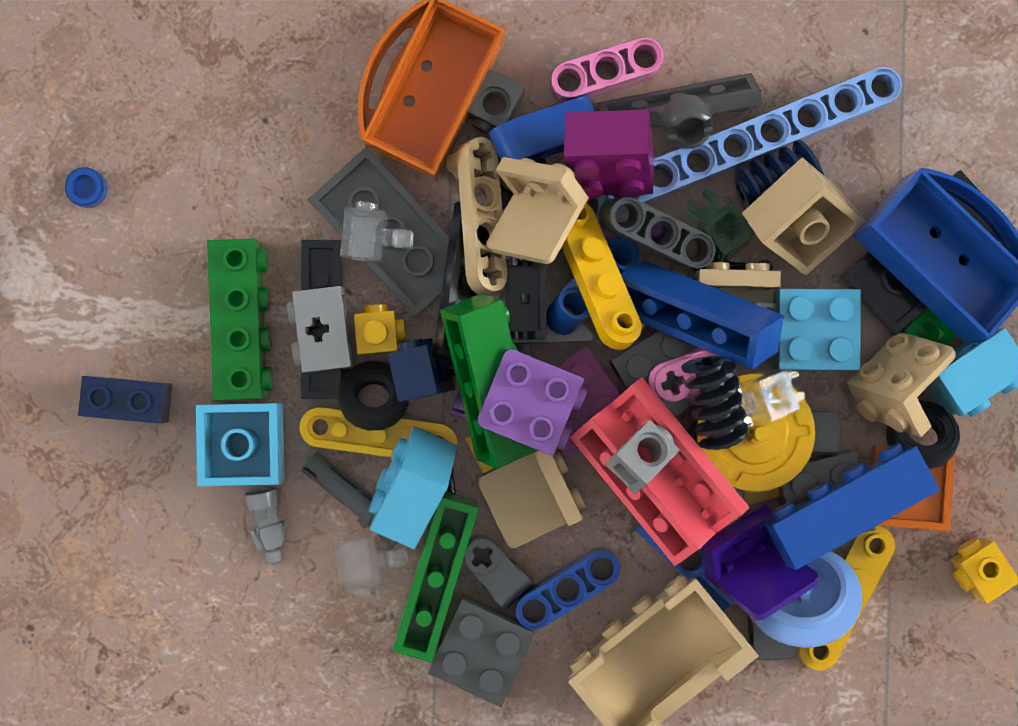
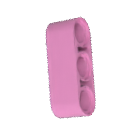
M640 38L563 62L553 71L550 85L551 93L557 101L563 103L588 95L590 99L653 78L659 71L664 58L663 49L654 39ZM640 51L648 52L654 58V65L649 68H642L635 63L634 55ZM602 63H609L615 67L617 76L611 80H604L597 75L596 67ZM564 75H572L578 79L580 86L573 92L563 91L558 85V80Z

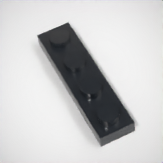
M460 201L454 203L433 349V357L452 362L440 309L479 295L471 290L467 283ZM479 225L477 229L478 239L482 244L486 245L490 237L489 232L485 227ZM488 253V254H485V255H481V257L488 256V259L490 258V254H489V253ZM483 270V276L487 277V273Z
M301 240V291L335 286L343 287V241ZM316 320L317 326L310 329V335L318 337L319 342L323 341V334L329 332V326L321 324L320 320ZM343 369L313 373H302L301 370V399H338V387L343 378Z

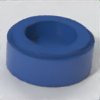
M77 168L68 175L65 181L67 197L72 203L80 207H96L103 202L107 195L108 187L105 178L92 168Z

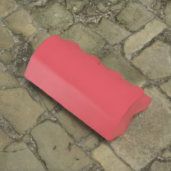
M643 377L570 436V439L674 566L699 550L717 532L750 508ZM651 420L655 425L662 426L671 434L674 440L673 443L680 451L645 487L634 494L605 463L641 426ZM638 446L637 450L640 458L651 463L652 456L650 451L643 446Z

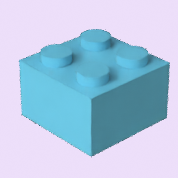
M778 289L774 291V303L778 304V313L784 315L778 352L772 356V370H860L861 289Z
M1006 328L998 329L989 340L971 345L963 343L954 349L956 358L926 390L934 402L944 407L949 414L962 416L968 413L970 417L975 416L991 405L988 399L998 392L1002 391L1003 394H1007L1018 388V346Z
M284 403L196 405L197 486L279 485L284 483Z
M413 426L407 440L400 437L390 458L392 462L389 468L383 469L375 487L377 491L368 509L369 512L374 514L369 530L415 549L448 488L458 445Z

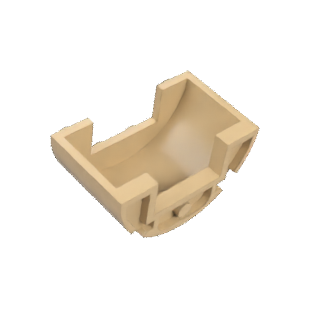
M682 574L665 587V591L656 597H653L650 593L643 596L632 606L634 611L632 615L623 622L617 618L601 631L604 639L590 652L588 650L583 652L569 665L573 672L568 679V683L603 726H661L665 719L722 675L728 682L759 657L695 577L687 579Z

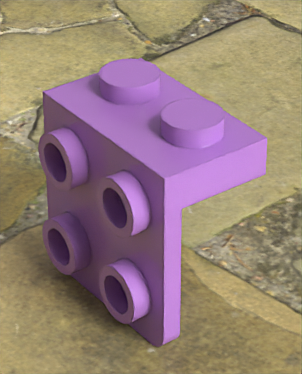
M508 350L504 353L478 417V423L485 429L553 456L556 448L564 450L572 430V427L567 426L566 423L572 410L580 411L588 389L581 387L585 378L516 350Z

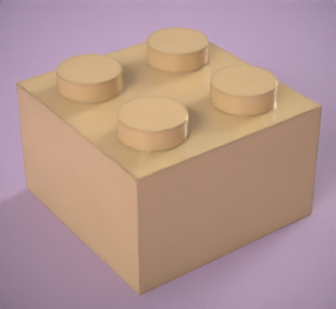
M804 158L798 160L742 212L760 241L805 276L866 223V220L846 194Z

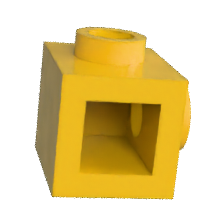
M387 304L363 306V313L354 314L358 355L400 351L398 344L406 342L405 320L398 319L397 312L387 311Z
M978 537L972 538L957 548L959 554L950 559L957 569L952 574L960 587L966 593L971 591L977 600L984 603H990L1018 584V576L995 541L985 538L979 540Z

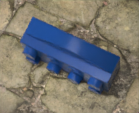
M920 168L907 175L895 185L867 217L866 223L852 235L966 345L989 340L1018 306V232L1006 215L990 199L956 177L927 168ZM952 196L956 197L957 199L968 205L971 209H973L977 214H979L980 217L990 226V228L998 237L1000 242H998ZM930 229H934L936 231V238H933L930 235ZM960 256L965 259L964 266L959 263Z

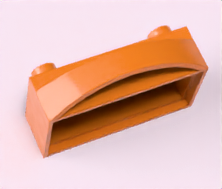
M422 0L402 14L381 37L364 70L358 98L359 129L364 145L437 181L446 163V156L450 155L468 118V110L488 70H492L506 42V30L446 0ZM407 28L414 29L415 32L412 38L401 49L389 68L377 109L369 108L370 91L380 62L394 41ZM424 62L432 64L430 71L426 72L421 69ZM407 97H412L415 99V103L413 106L407 107L404 105V100Z

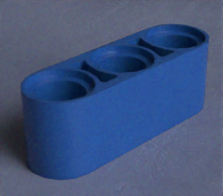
M585 95L507 121L492 129L489 135L500 160L503 157L518 160L528 158L536 162L564 152L566 112H594L595 110L589 96Z
M614 237L607 243L614 260L618 262L616 265L620 274L637 265L640 253L635 244L621 237ZM575 278L565 286L546 310V323L557 334L569 335L573 333L590 316ZM564 306L569 308L573 314L567 312Z
M595 548L528 589L517 600L516 616L523 627L530 630H538L547 626L613 585L620 575L618 559L606 548ZM606 557L611 560L612 569L607 576L596 577L591 573V564L595 559ZM571 578L579 584L578 591L573 597L563 598L556 592V587L561 580ZM532 599L541 601L545 606L544 613L536 619L526 617L522 611L524 604Z

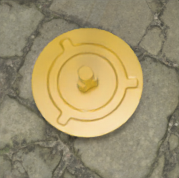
M766 374L737 376L740 382L738 391L743 397L741 406L746 411V419L744 421L749 426V434L743 441L727 449H701L732 487L751 492L768 491L781 487L794 479L802 471L812 454L815 442V423L812 412L804 397L792 385L782 379ZM697 435V442L699 443L708 436Z

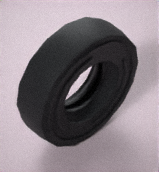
M366 361L355 365L344 374L338 387V404L345 419L355 427L367 431L384 430L394 426L404 416L409 405V400L398 402L390 364L381 361ZM370 384L381 385L388 391L389 398L382 406L368 407L361 403L358 398L360 390Z
M918 400L932 426L931 428L937 434L938 441L929 446L921 445L911 439L907 432H897L887 425V444L891 446L900 443L902 447L917 446L928 468L933 469L943 466L954 456L960 442L959 425L953 415L949 414L944 407L930 401Z

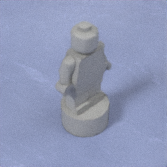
M267 487L245 493L247 507L249 511H252L256 526L254 530L249 529L248 533L252 536L257 550L266 551L267 563L277 565L282 560L281 550L278 547H281L286 541L285 530L287 527L286 521L278 522L276 505L279 504L276 487Z

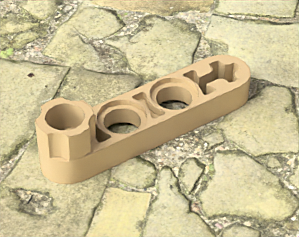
M476 137L453 148L452 153L446 156L447 170L453 173L455 179L459 181L467 283L476 294L482 293L486 295L501 290L507 282L508 273L506 255L491 252L486 245L480 242L477 235L479 225L485 227L489 235H491L503 214L500 175L496 172V168L499 165L498 154L494 144L484 137ZM476 186L481 187L486 193L487 203L485 206L480 205L475 199L474 189ZM488 253L490 254V258H489V259H488V256L481 257V255H485V254H488ZM483 270L485 273L490 274L491 281L483 276Z

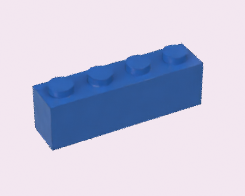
M646 260L621 273L641 323L718 356L732 359L735 363L752 370L778 352L784 315Z
M900 443L891 445L878 453L880 460L866 466L864 462L859 463L844 471L842 475L845 479L833 486L829 482H825L807 492L809 499L795 506L792 501L771 512L773 519L763 524L786 567L797 570L940 491L917 446L902 447Z

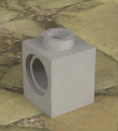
M649 420L610 457L605 465L635 494L645 487L680 449L673 443V437L665 428L655 425ZM638 446H643L650 451L652 456L651 463L640 458L637 450Z

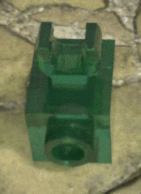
M705 188L702 196L708 202V206L703 209L698 208L690 199L686 203V211L692 218L703 221L699 225L698 230L710 236L715 243L714 261L726 262L748 246L756 233L733 201L719 210L715 193L710 188Z

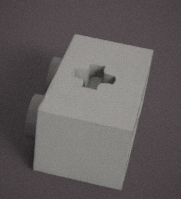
M335 286L292 292L293 301L287 302V314L290 326L296 325L298 341L292 342L294 365H301L302 373L353 368L354 361L345 288ZM316 320H320L321 324L329 326V332L323 334V341L319 342L318 337L310 335V329L317 326Z

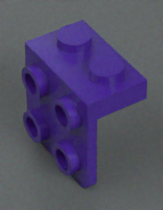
M766 505L745 515L721 532L716 533L702 546L705 578L755 620H764L818 585V574L808 565H804L797 570L786 567L763 524L773 519L771 514L773 510Z

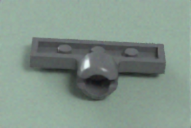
M752 73L597 102L598 111L649 110L651 126L663 127L668 140L674 146L682 149H693L701 146L712 134V114L725 111L742 112L751 106L762 105L761 89Z

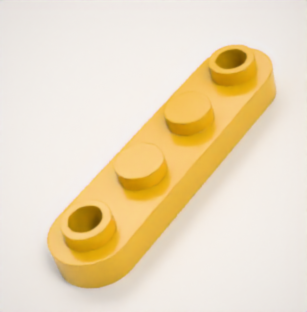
M585 203L578 216L581 220L577 219L562 245V249L599 338L606 346L612 349L624 350L629 348L640 336L642 330L641 321L595 213ZM617 320L623 321L627 328L621 327Z
M324 407L313 408L307 411L301 418L299 425L303 440L311 446L391 457L399 438L402 437L407 440L413 426L435 436H442L446 441L458 445L455 432L444 424L401 418L394 426L384 430L367 431L351 424L345 419L341 410ZM319 419L326 421L328 424V430L323 435L316 433L314 429L315 422Z
M875 526L876 530L862 533L853 538L842 557L856 573L862 589L861 611L853 627L841 638L826 644V652L822 657L814 656V647H797V653L801 661L813 670H826L836 663L895 551L894 537L889 530L882 526ZM874 538H879L882 544L877 552H872L869 548V544Z

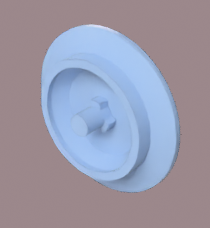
M832 551L806 564L818 574V585L764 620H755L750 616L754 624L763 633L780 643L807 648L822 646L836 641L853 627L859 617L862 606L861 585L851 566Z

